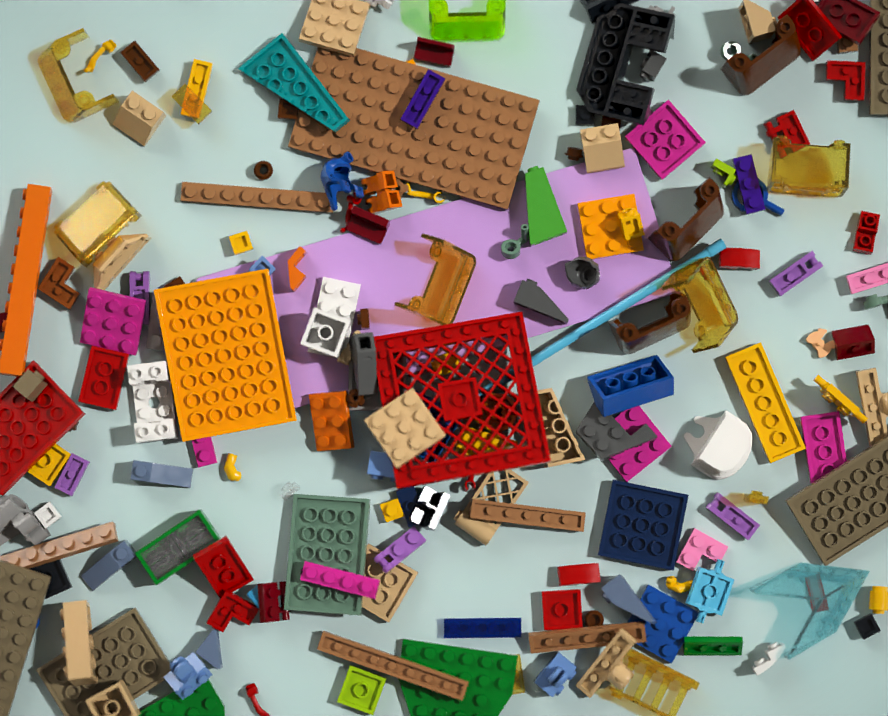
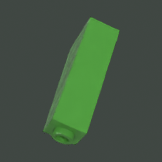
M538 166L527 169L528 173H525L530 247L567 233L544 167L539 168Z

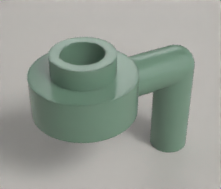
M729 41L722 45L720 53L722 58L727 61L733 55L741 53V48L738 43ZM727 49L731 50L730 55L727 53ZM751 54L747 57L750 59V61H752L757 57V55Z
M527 224L521 225V237L518 240L508 239L502 243L501 253L505 258L515 259L520 255V247L529 240V226Z
M877 294L866 297V301L863 302L865 310L886 303L888 306V295L877 297Z

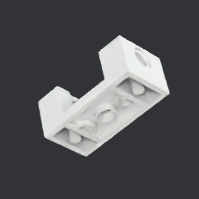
M167 361L128 365L129 385L133 386L137 423H134L136 443L178 439L173 389ZM153 397H157L160 401L157 408H151L149 405V401Z

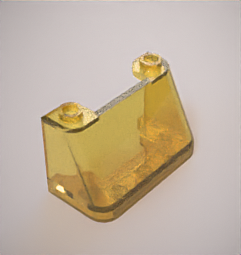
M779 135L774 137L771 146L767 190L773 193L842 197L849 186L851 144L845 143L843 140H835L829 146L791 143L787 136Z
M110 181L100 183L96 188L97 191L65 221L61 220L54 226V234L85 267L93 262V254L97 256L98 252L123 228L129 226L128 221L132 222L134 220L136 222L142 216Z

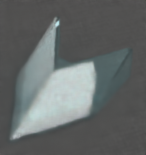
M799 563L751 587L750 591L756 594L805 599L812 612L791 650L783 654L786 659L790 660L837 632L870 571Z

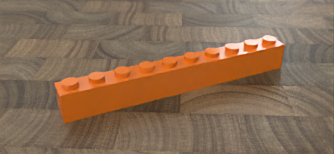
M28 184L27 189L23 190L22 199L25 200V205L20 209L22 224L17 228L19 244L14 247L16 263H12L11 275L14 276L13 282H9L8 294L11 295L10 301H6L5 313L8 314L7 320H3L2 331L5 332L4 339H0V350L2 351L0 375L21 377L25 372L52 197V188L48 186Z

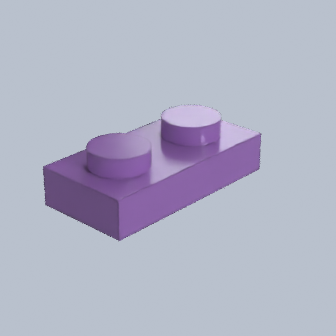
M72 453L54 488L73 496L90 461Z

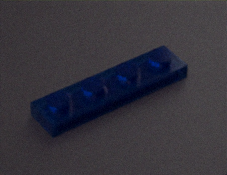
M521 617L444 618V638L521 637Z

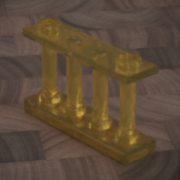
M631 648L626 654L629 656L627 667L633 671L636 664L638 665L641 662L646 665L645 669H647L634 696L623 692L624 688L618 690L610 685L608 689L612 691V696L620 700L624 697L660 716H676L688 690L690 691L691 688L697 690L699 682ZM659 671L663 673L662 677L664 679L651 705L641 701V698L653 673ZM675 679L681 682V688L667 714L659 710L658 707L670 682H673Z

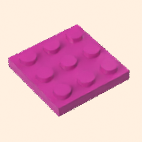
M669 99L649 116L644 125L636 126L625 136V139L661 180L706 143Z
M90 287L80 343L136 356L147 300Z
M640 406L624 410L614 418L630 436L645 424L657 435V439L654 441L646 442L639 447H633L624 451V453L608 458L626 482L672 447Z

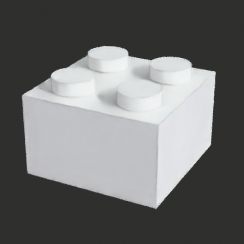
M314 308L300 344L338 359L351 326V321Z

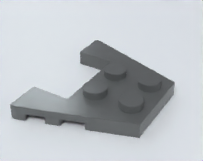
M595 402L576 430V434L601 461L657 439V435L647 424L630 436L612 415L603 417Z

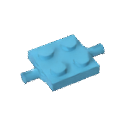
M717 559L714 570L697 568L685 602L700 610L696 619L697 622L704 624L707 613H715L721 616L723 614L735 580L721 573L725 561Z

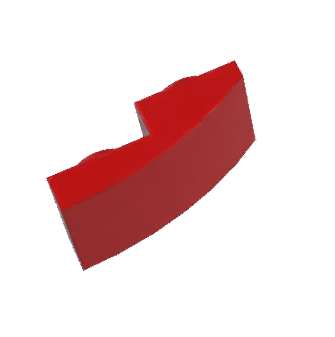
M860 212L853 251L870 255L873 253L880 214Z
M726 248L719 252V267L728 269H760V250Z
M599 563L557 567L559 586L601 582Z

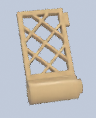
M505 470L506 479L496 481L494 472L488 473L472 499L485 500L496 497L497 502H499L498 496L509 494L511 504H515L529 482L512 470ZM517 479L523 483L519 490L511 491L510 480ZM507 481L509 492L498 494L496 483ZM493 484L495 495L484 496V486ZM470 500L463 511L459 509L453 518L456 521L455 525L486 546L502 522L494 524L488 520L469 518Z

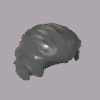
M576 257L565 263L567 279L571 285L577 288L589 289L600 281L599 265L589 257Z

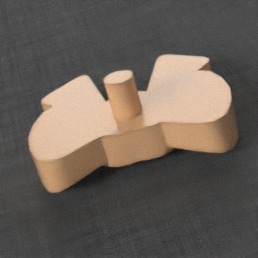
M821 328L809 334L805 339L817 351L818 358L827 356L831 349L835 348L834 340L824 344V340L821 338L827 330Z

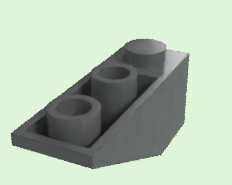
M373 332L354 334L349 339V346L358 396L377 394L376 348Z

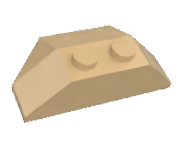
M147 234L113 237L107 244L108 248L104 252H99L94 258V288L105 290L151 238Z

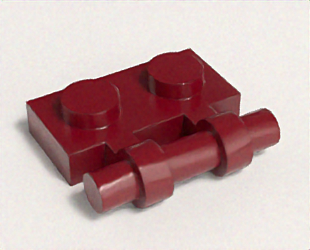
M286 581L279 582L280 589L277 588V582L257 584L260 623L280 621L279 613L282 614V620H290L289 612L291 610H284ZM278 596H280L281 607H279Z

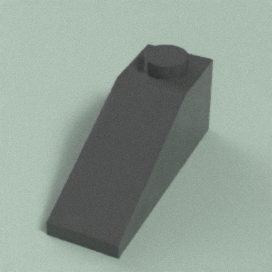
M531 279L522 280L513 303L564 324L568 323L569 319L542 288L537 286V282Z

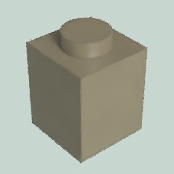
M27 369L13 387L26 399L33 402L48 384L43 381L45 377L37 370L32 372Z

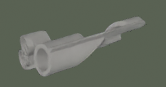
M13 494L4 495L0 498V546L20 533L24 535L27 541H31L34 545L40 544L51 535L49 530L44 528L34 512L29 509L28 505L21 498Z

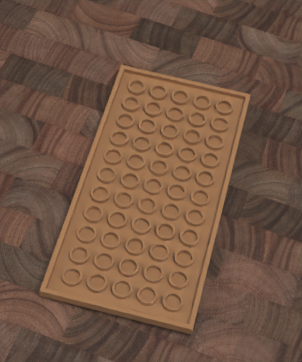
M320 47L317 48L311 70L350 121L337 132H334L299 109L288 144L289 148L330 160L340 158L348 151L353 156V162L349 163L351 166L376 173L394 171L395 177L401 180L508 210L540 100L429 69L444 77L445 81L417 130L400 119L429 68L356 48L354 57Z

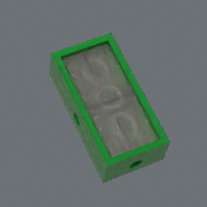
M201 509L135 552L155 585H159L195 561L194 554L220 540L221 537Z

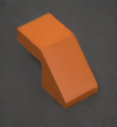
M300 246L288 260L290 288L294 292L306 279V275L296 268L297 264L307 253Z

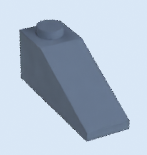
M133 460L131 480L191 488L193 469Z
M124 540L81 576L92 591H94L137 557L136 551L128 540Z
M619 574L601 588L604 591L602 596L608 603L612 602V604L652 624L657 623L622 575Z

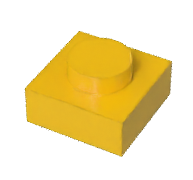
M248 231L229 236L235 255L253 250Z
M398 498L380 504L386 523L404 516Z

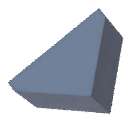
M214 629L197 649L196 653L216 669H221L223 666L219 632L217 629Z

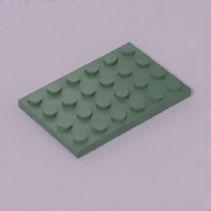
M293 494L284 610L348 615L362 614L363 596L302 581L300 578L305 561L365 576L371 499Z

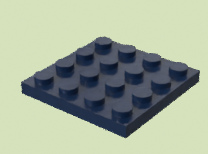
M612 480L598 555L674 571L689 495Z

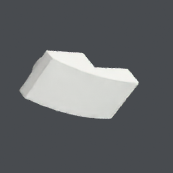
M778 641L770 644L768 650L765 651L768 659L765 660L763 657L755 661V665L751 667L754 674L758 676L770 668L784 652L785 644L782 642L778 643Z

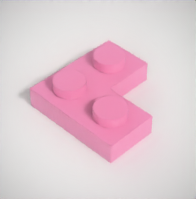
M694 528L676 562L694 571L702 555L717 562V559L722 560L728 546Z

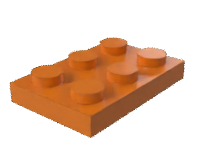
M346 390L309 394L317 451L351 449L355 447L349 405L346 401Z

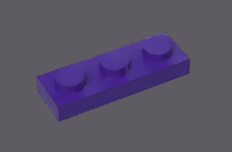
M428 69L400 120L418 130L445 78Z
M752 154L733 158L732 161L734 169H736L735 173L746 215L765 211Z

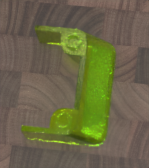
M429 0L430 37L440 42L498 41L505 35V0H488L486 12L448 13V4L445 0Z

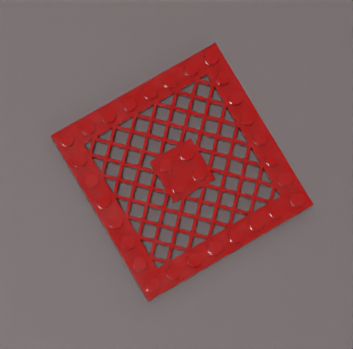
M522 312L374 337L377 380L382 408L400 396L398 385L406 389L405 392H407L418 381L425 388L420 394L417 393V395L423 402L429 405L427 407L428 410L433 408L440 413L435 419L437 423L442 416L444 423L450 422L447 428L440 424L438 425L445 435L447 434L455 439L450 447L442 443L441 439L431 450H425L424 452L427 453V456L423 462L416 457L412 460L419 465H413L412 460L397 469L393 464L397 489L551 462ZM494 337L490 344L483 340ZM497 339L505 343L501 351L492 346ZM474 341L471 347L463 342ZM478 342L487 347L482 355L474 350ZM455 344L452 350L445 347V345ZM459 345L468 350L463 358L454 353ZM508 346L511 358L503 354ZM437 347L433 353H430L426 350L428 348ZM440 348L448 353L444 361L435 356ZM418 350L413 357L407 353ZM489 350L498 355L493 362L485 358ZM421 352L429 356L425 364L416 359ZM470 353L479 358L474 366L466 361ZM393 354H398L397 357L394 359ZM402 355L410 360L406 367L397 363ZM451 356L460 361L455 369L447 364ZM501 357L509 362L504 370L496 365ZM432 359L441 364L436 372L427 367ZM481 361L490 365L486 373L477 368ZM413 363L421 367L417 375L409 371ZM462 364L471 369L467 376L458 372ZM395 366L403 371L398 379ZM511 366H513L514 377L507 372ZM443 367L452 372L447 380L439 375ZM493 368L501 373L497 381L488 376ZM425 370L433 375L428 383L420 378ZM474 371L482 376L478 384L476 377L470 378ZM405 374L414 379L409 387L401 382ZM454 375L461 378V380L451 381ZM504 376L513 381L508 389L500 384ZM436 378L443 382L438 383V390L431 386ZM485 379L494 384L489 392L480 387ZM515 384L517 387L518 396L511 391ZM496 387L505 392L500 400L492 395ZM428 389L436 394L431 402L423 397ZM479 391L486 395L482 402H480ZM507 395L516 399L512 407L503 402ZM439 396L442 409L434 404ZM488 398L497 403L493 410L484 406ZM518 403H520L522 415L514 410ZM500 405L508 410L504 418L495 413ZM482 409L489 413L485 422L478 418L483 416ZM511 413L520 418L515 426L506 421ZM492 416L501 422L496 430L487 424ZM470 418V419L468 420V422L466 423V425H464V424H462L460 421H458V420ZM473 420L482 425L477 433L468 428ZM522 421L524 424L525 433L518 429ZM454 423L463 428L458 436L449 431ZM503 424L512 429L508 437L498 432ZM484 427L493 433L488 441L480 436ZM465 431L474 436L469 444L460 439ZM514 432L524 437L519 445L510 440ZM496 435L504 440L500 448L491 443ZM476 439L485 444L480 452L472 447ZM527 440L528 446H522L524 442ZM457 442L466 447L461 455L452 450ZM507 443L514 447L503 450ZM438 445L447 450L442 459L433 453ZM488 446L495 450L494 452L484 453ZM468 450H471L476 454L471 456H465ZM449 453L457 457L445 460ZM430 456L437 460L436 462L426 463Z

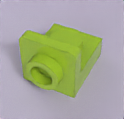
M716 158L711 165V168L714 169L713 172L721 177L727 176L722 187L731 186L736 178V175H734L736 169Z

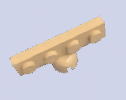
M876 368L855 371L863 414L868 418L865 426L869 446H872L888 435L886 417H888V392L881 393Z
M623 628L620 629L575 686L589 698L595 694L604 681H609L618 690L623 689L634 676V672L623 663V658L637 641Z

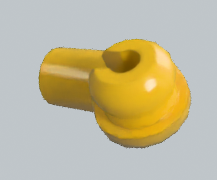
M228 453L224 471L229 480L239 481L242 475L234 466L237 455Z
M674 576L666 578V587L677 593L690 591L692 580L679 583L676 582L677 579Z

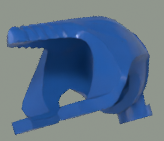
M348 151L340 158L328 160L323 165L321 171V181L332 211L338 208L337 192L350 193L352 191L356 193L358 198L364 197L363 188L352 184L348 178L351 171L349 163L353 162V156Z

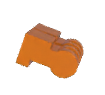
M381 171L374 176L361 180V185L367 186V189L363 191L364 195H375L377 193V197L372 196L365 200L366 204H372V207L367 209V211L378 214L402 207L399 190H391L398 187L394 171Z

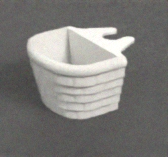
M725 411L719 418L696 416L694 422L704 428V435L700 438H695L689 432L684 434V439L694 454L691 466L715 480L725 479L734 475L745 464L751 452L752 432L745 422L728 411Z

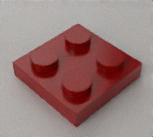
M580 589L542 591L544 630L583 627Z

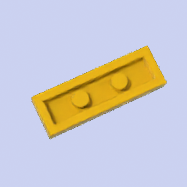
M197 59L193 60L181 110L182 116L200 120L213 63Z

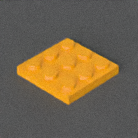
M634 194L577 203L586 257L598 259L644 251L642 236L626 240L621 221L618 218V213L626 208L637 209Z

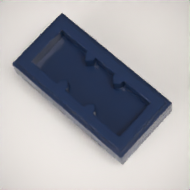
M407 487L396 491L408 527L417 525L409 521V517L418 499L415 487Z

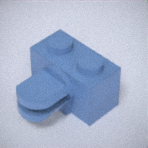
M558 651L535 678L534 683L551 697L554 695L558 696L564 689L563 684L567 679L570 681L577 673L575 671L577 667Z
M192 652L186 658L180 656L174 659L169 666L171 671L164 676V679L179 697L184 700L213 674L198 656Z

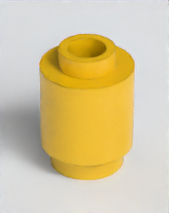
M872 586L869 597V609H873L872 613L884 614V611H888V587Z

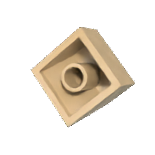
M743 0L738 10L748 44L771 38L776 31V18L772 17L771 12L750 0Z
M131 91L121 105L113 125L145 147L166 115L146 99Z
M618 123L580 129L587 174L625 167Z

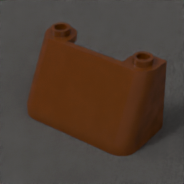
M788 14L777 22L775 38L771 42L772 46L752 61L745 54L737 53L729 58L721 68L722 72L740 94H752L799 57L801 47L796 27Z
M710 177L693 191L697 197L694 206L699 211L682 228L676 223L669 221L648 237L671 261L680 260L724 215L719 187Z
M678 290L670 293V301L668 305L664 306L667 316L639 329L632 323H621L617 318L609 321V326L620 350L625 354H633L688 328L691 322V306L687 296Z

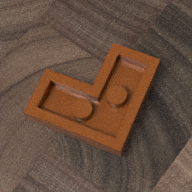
M60 257L56 259L37 288L69 310H71L81 295L65 284L75 267Z

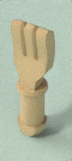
M357 330L352 335L359 334L361 331ZM347 343V347L343 349L337 359L338 362L349 365L352 359L349 343Z

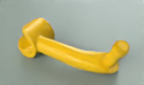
M111 39L104 42L102 47L91 57L84 72H92L97 59L106 50L109 53L114 51L117 45Z
M405 183L409 187L407 193L409 196L432 199L437 204H442L445 201L436 200V196L441 195L442 192L432 194L412 191L410 183Z

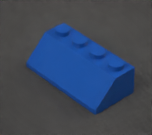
M658 355L587 377L595 405L603 417L674 395V377Z

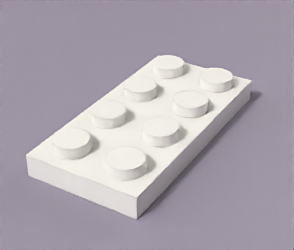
M323 277L317 309L351 321V326L341 349L342 352L347 347V343H349L361 284ZM308 348L307 351L314 354L329 356L310 348Z

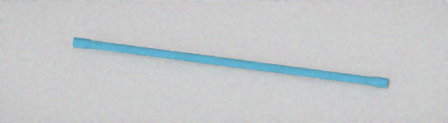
M720 238L707 246L703 251L531 357L533 367L706 259L727 248L725 243ZM513 369L509 370L508 373L514 377ZM504 376L500 384L505 385L511 380ZM490 382L482 388L489 392L494 384ZM479 391V397L481 400L486 395Z

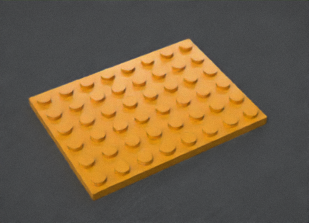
M269 269L154 290L182 442L297 421Z

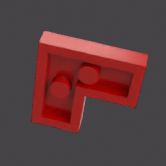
M827 60L826 81L845 82L844 100L864 101L866 62Z
M225 589L207 619L206 624L224 632L232 617H235L250 626L259 608Z

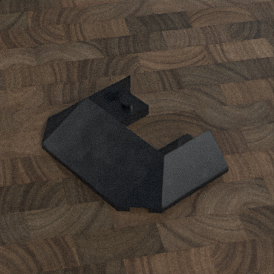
M620 3L611 11L597 17L576 88L589 113L639 125L645 124L652 113L650 105L655 89L623 81L633 46L666 53L669 40L674 39L675 15Z

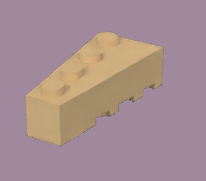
M553 389L538 390L551 462L545 463L544 468L586 460L581 453L576 438L573 436L570 425L562 412Z
M87 600L63 603V609H60L61 620H64L62 638L63 640L65 639L66 647H63V657L67 659V666H64L65 678H68L74 686L97 684L98 676L95 677L93 675L96 659L94 654L91 653V650L94 649V640L92 634H89V631H92L90 604Z

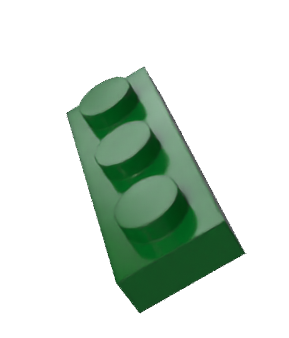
M734 636L684 637L683 655H742L743 638Z

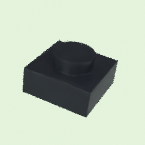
M576 105L575 125H595V114L589 113L585 105Z
M871 613L854 622L863 640L881 631Z

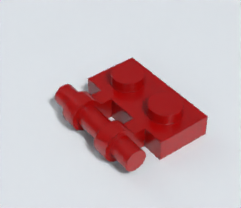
M794 110L777 117L778 126L773 127L771 121L764 124L767 130L766 134L771 138L775 146L773 149L775 153H778L780 159L787 156L784 150L787 147L794 153L810 145ZM780 131H782L786 140L782 143L777 135Z

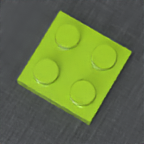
M350 665L337 702L373 715L386 678Z

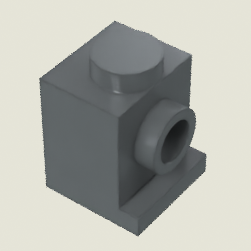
M649 50L647 56L650 58L645 57L640 66L643 69L639 76L646 81H654L667 58L653 50Z

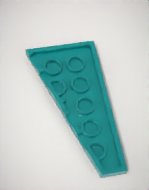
M283 33L238 68L241 72L334 132H337L350 121Z

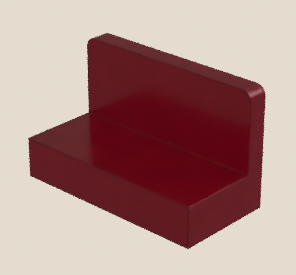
M417 37L414 60L451 68L455 45Z
M354 206L351 211L352 217L346 228L347 231L382 244L390 226V221Z
M869 325L832 331L837 360L875 353V338Z

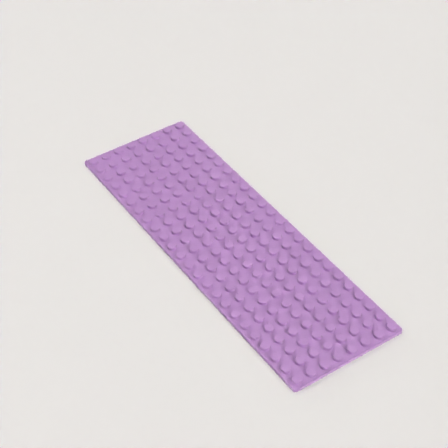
M635 149L623 150L625 163L623 168L587 174L586 165L583 162L546 173L567 233L531 247L528 240V242L520 247V255L515 259L505 258L501 253V245L508 239L518 240L521 237V225H528L525 180L516 182L508 210L463 198L390 220V226L382 244L349 232L303 246L302 248L307 253L297 264L296 268L306 275V279L295 292L290 288L288 260L298 248L266 257L276 268L270 279L294 407L298 408L310 404L309 394L343 390H346L347 393L349 392V365L338 362L337 358L307 352L308 347L300 344L313 309L317 308L323 277L361 284L350 338L357 330L361 331V333L373 332V336L376 337L516 312L523 313L527 338H531L591 320L672 270L669 259L648 239L655 230L659 229ZM634 194L637 211L640 214L645 234L642 236L644 251L592 259L599 265L600 281L589 289L577 288L571 285L566 276L565 263L576 257H586L577 203ZM256 261L199 277L196 282L247 273ZM531 279L537 282V286L542 288L569 319L568 323L564 324L513 303L522 280ZM675 279L631 307L669 296L670 293L678 290ZM368 308L370 329H362V326L358 325L357 314H361L360 309ZM494 337L483 340L490 344ZM497 339L492 346L498 348L504 346L505 343ZM474 341L463 342V343H465L466 345H468L469 347H471V345L474 343ZM478 342L474 350L481 353L487 347ZM455 344L445 345L450 350L455 346ZM459 345L455 352L463 358L468 350ZM437 347L428 348L426 350L430 353H433ZM440 348L436 355L440 356L447 352ZM418 350L407 353L413 357ZM421 352L416 359L425 364L429 356ZM415 363L409 368V371L412 373L421 370V367Z

